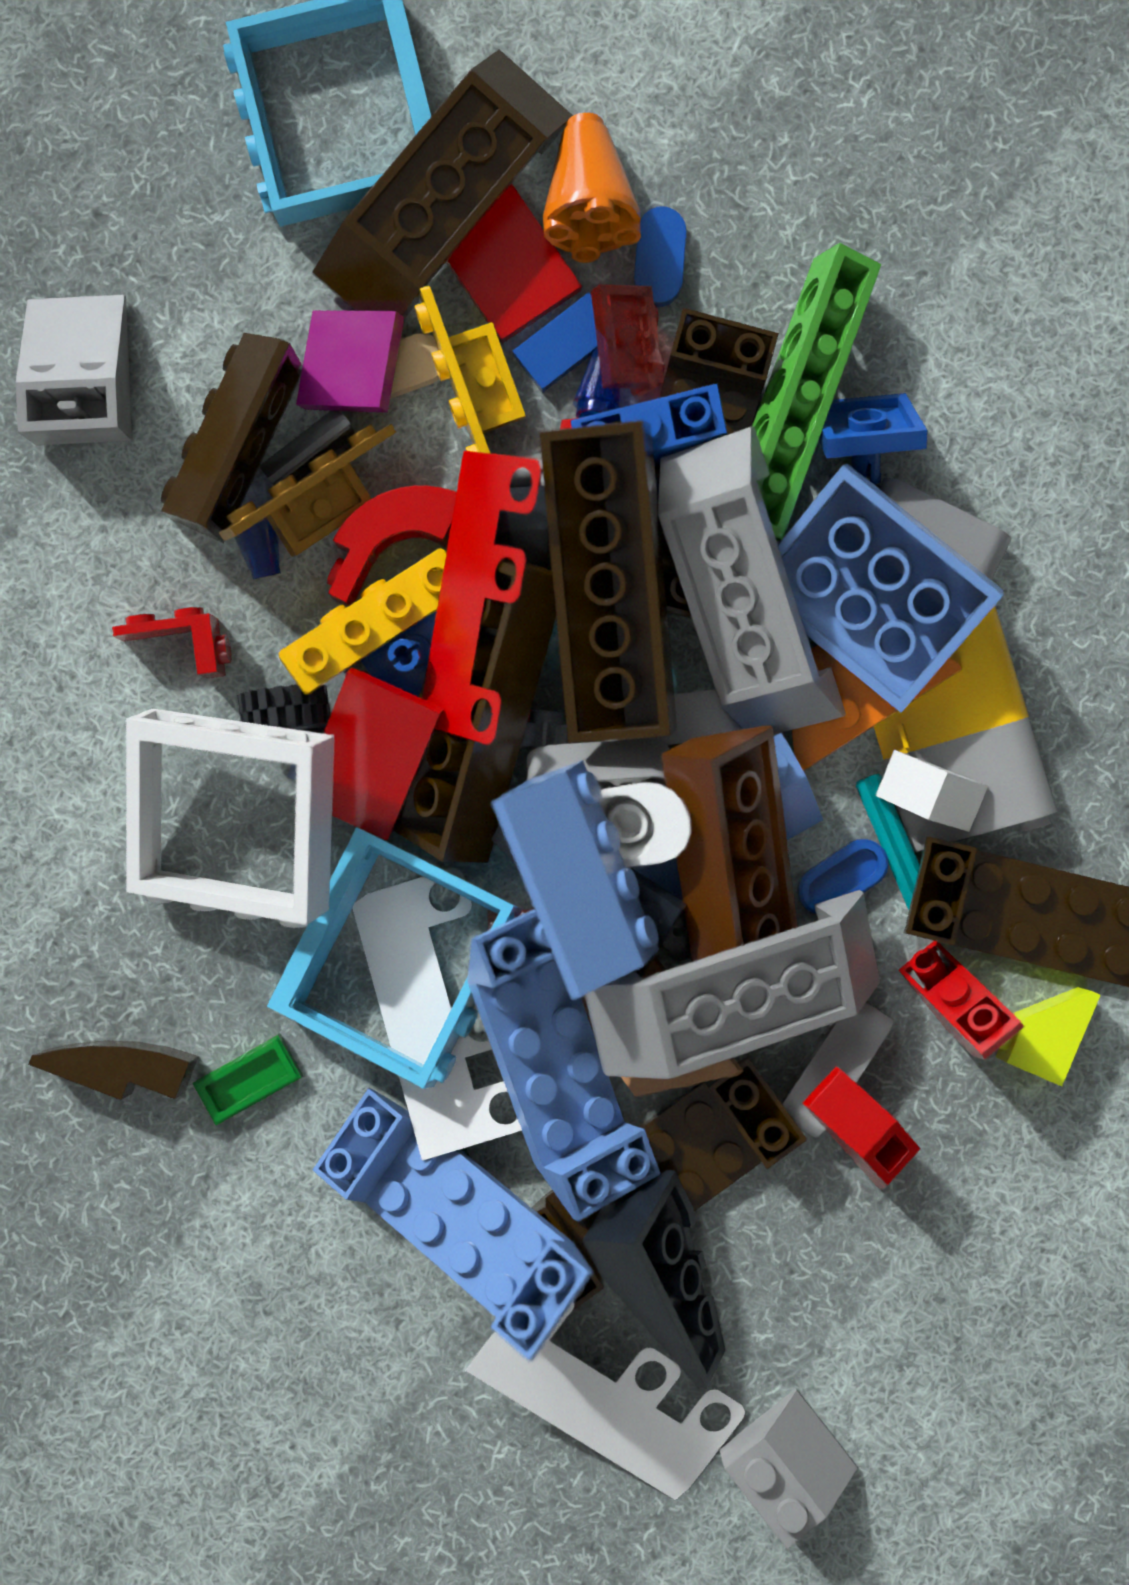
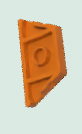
M819 645L811 649L817 670L831 667L846 715L841 718L792 730L794 755L803 771L817 764L898 711ZM949 658L911 702L960 672L962 668L959 663Z

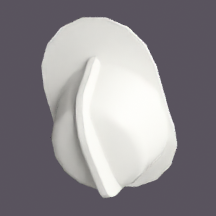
M638 783L601 790L599 802L606 819L612 821L618 831L620 838L619 852L626 868L668 861L675 858L686 847L691 834L690 816L684 802L672 790L656 783Z

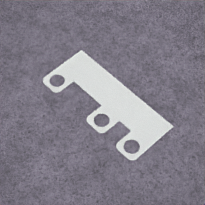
M445 869L465 880L463 873L459 869ZM425 877L368 893L355 902L352 907L390 1046L422 1064H425L452 1009L428 927L466 916L472 907L471 900L460 895L459 903L454 909L447 912L436 910L429 901V892L435 882ZM469 1035L466 1038L459 1036L451 1054L456 1056L455 1064L447 1079L443 1083L437 1081L435 1087L423 1089L399 1076L422 1161L522 1131L518 1119L511 1124L503 1125L493 1120L490 1115L489 1104L492 1098L500 1092H508L504 1081L474 1090L465 1058L492 1050L489 1040L478 1042Z
M574 1301L533 1361H528L494 1331L465 1369L466 1372L674 1500L691 1487L744 1418L745 1410L743 1406L715 1389L707 1391L681 1424L658 1410L656 1407L678 1380L681 1370L677 1363L653 1348L641 1350L617 1382H614L549 1341L573 1310ZM656 1361L665 1367L666 1379L655 1390H643L636 1384V1371L642 1364ZM712 1403H723L729 1408L731 1413L727 1426L714 1432L704 1429L700 1423V1415L703 1409Z

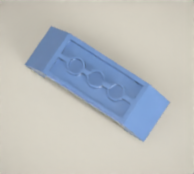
M533 909L472 938L467 982L532 1160L571 1217L579 1221L660 1175L645 1129L625 1123L609 1076H606L603 1072L596 1040L581 997L571 999L536 910Z
M367 1089L313 1168V1171L344 1199L365 1202L493 1314L496 1319L491 1328L528 1361H533L593 1273L575 1244L461 1149L422 1161L408 1110L373 1089Z

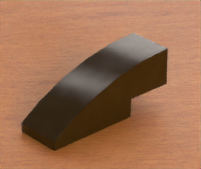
M103 1040L73 1043L46 1049L32 1055L28 1065L119 1100H123L133 1094L136 1085L176 1099L185 1093L199 1056L171 1047L150 1043Z

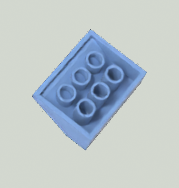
M849 464L842 465L778 545L806 635L900 713L996 605L1004 592L1002 588Z

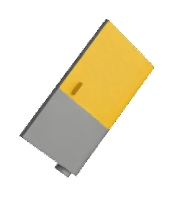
M996 606L989 611L949 657L959 663L962 668L960 672L911 702L902 713L897 711L874 726L886 768L893 751L897 750L988 786L969 832L928 820L898 806L905 832L914 852L924 849L927 836L954 842L1020 824L1021 831L1023 832L1051 824L1048 815L1058 811Z

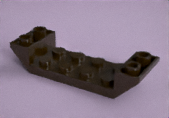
M500 49L466 74L346 217L312 271V274L354 311H397L405 319L414 308V305H417L419 302L420 288L427 286L537 153L542 155L565 128L568 119L573 115Z
M683 308L659 398L717 384L728 435L752 427L779 333ZM660 465L655 466V478H660ZM661 530L667 612L692 619L664 531Z
M929 836L926 837L904 930L905 934L1129 987L1128 886L979 851L977 848Z
M748 1057L737 1062L743 1069L739 1076L702 1082L639 1126V1128L645 1129L660 1174L666 1170L676 1171L694 1211L760 1163H763L766 1169H768L807 1141L805 1135ZM551 1190L532 1209L575 1244L593 1271L574 1300L573 1310H575L604 1289V1280L583 1242V1238L601 1208L576 1221L571 1217L554 1191Z

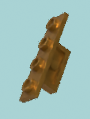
M372 424L364 427L347 438L351 448L337 456L333 449L308 463L307 465L312 473L297 482L292 474L269 488L267 491L272 498L258 508L252 500L226 516L231 525L220 531V536L224 541L231 539L266 517L291 557L299 555L341 527L356 509L372 499L350 462L395 434L396 430L393 425L390 424L377 431Z

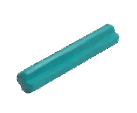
M872 774L856 782V788L880 845L887 854L889 866L909 910L920 864L894 804L876 796L882 776L880 774Z

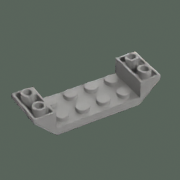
M752 426L660 458L658 516L721 706L743 729L773 726V732L777 734L841 718L846 713L831 667L818 671L757 483L758 480L770 474L755 427Z
M858 890L815 904L817 921L643 979L635 971H632L586 994L585 998L604 1074L606 1076L671 1079L857 1015L880 983L864 893Z

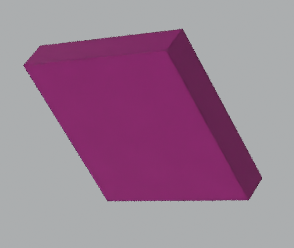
M313 310L296 405L304 410L388 413L404 317L397 311Z

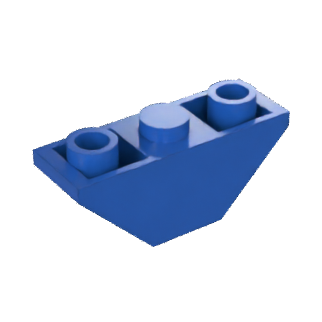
M717 384L570 420L572 428L638 420L651 424L654 466L660 465V458L728 435Z

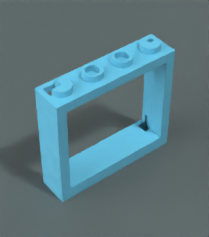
M312 0L226 22L231 43L223 45L224 56L230 74L238 72L242 88L234 90V96L241 119H250L253 135L245 137L246 145L253 167L261 165L265 182L257 183L258 193L262 200L264 212H273L279 227L354 209L382 174L287 197L251 53L386 20L416 135L429 120L431 113L402 0Z
M356 827L330 879L329 910L310 922L306 927L267 1007L423 1089L435 1087L437 1081L443 1083L447 1079L455 1064L456 1056L451 1054L459 1036L466 1038L478 1017L479 1012L474 1009L475 1001L467 982L468 977L425 1064L305 1003L378 855L497 913L498 916L491 929L519 917L522 908Z

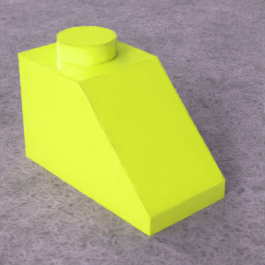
M1077 987L1014 1012V1015L1023 1023L1024 1028L998 1049L995 1057L1062 1087L1101 995Z

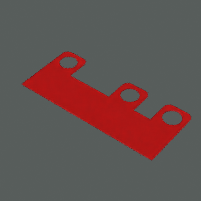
M463 450L422 699L444 708L435 729L483 744H490L496 735L501 706L500 696L495 691L470 685L484 600L489 598L507 603L515 602L520 595L525 567V554L521 549L494 545L500 510L527 514L533 510L537 498L541 465L537 459ZM526 468L532 477V488L524 501L516 502L510 493L511 479L518 469ZM509 557L516 565V580L509 590L501 591L495 582V571L498 563L502 559ZM479 699H486L492 708L491 723L483 732L475 730L471 722L472 708Z

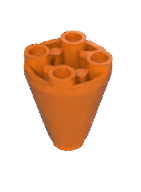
M585 112L570 117L561 134L543 213L544 237L552 245L566 252H571L572 259L577 262L590 263L596 261L601 253L638 242L641 238L640 208L608 128L604 125V121L599 115Z

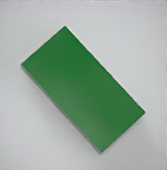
M278 1034L199 1078L192 1084L215 1126L299 1080L303 1077V1074L281 1034Z

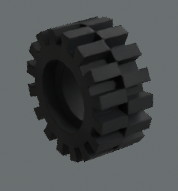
M295 684L285 687L257 689V691H246L237 695L240 722L302 731L326 727L330 718L327 685H322L310 694H304L299 686Z

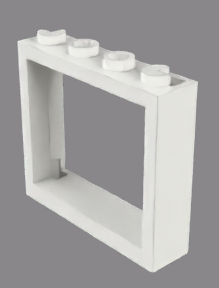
M150 709L126 718V892L145 895L146 899L153 903H168L172 901L188 903L191 909L197 911H213L217 909L232 911L240 919L252 920L262 917L280 920L282 926L289 928L308 926L310 922L328 911L334 735L160 709ZM162 744L297 765L293 894L161 870Z

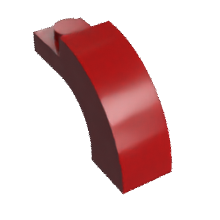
M428 485L401 487L377 495L356 509L345 520L332 540L339 549L348 554L345 560L339 557L332 566L327 578V584L331 586L328 594L335 601L348 607L355 603L376 559L384 550L397 542L407 539H426L447 547L456 491Z

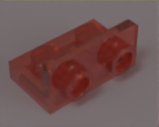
M599 284L591 290L603 388L631 389L633 396H643L664 383L665 362L659 348L657 332L659 315L653 301L652 286Z

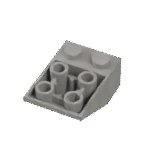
M125 295L27 299L16 376L18 433L34 445L132 441L127 304Z

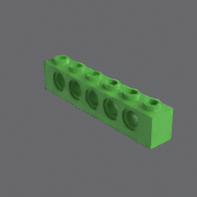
M842 243L836 244L813 258L753 423L770 474L758 480L757 483L776 541L783 540L882 265Z

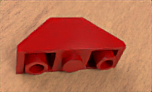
M933 941L924 949L916 952L911 960L898 969L945 1029L972 1056L985 1060L1024 1028L1023 1023L938 941ZM936 950H938L946 959V961L950 964V967L948 969L946 968L945 964L943 963L942 959L940 958ZM914 970L924 988L908 974L910 971Z
M837 1066L802 1102L860 1169L881 1190L892 1182L921 1149L891 1114Z

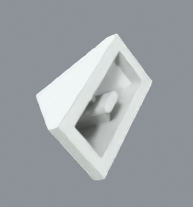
M894 750L876 796L928 820L969 832L988 786Z

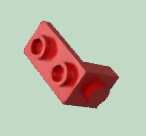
M202 607L177 609L174 611L175 618L156 620L155 614L132 615L125 618L126 625L112 627L113 637L121 641L192 632L197 675L206 679L226 676L225 664L232 662L231 646L227 634L220 635L218 618L210 613L204 614Z

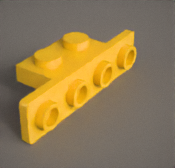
M430 286L420 288L421 303L414 305V309L423 334L433 333L438 351L431 353L437 374L441 382L450 380L456 397L448 400L454 421L458 429L467 427L473 444L465 447L466 451L490 453L483 433L525 419L526 417L493 322L448 337Z
M439 548L387 582L385 579L376 581L361 593V599L347 608L344 605L334 608L321 618V625L280 650V661L302 692L310 694L437 611L446 552Z

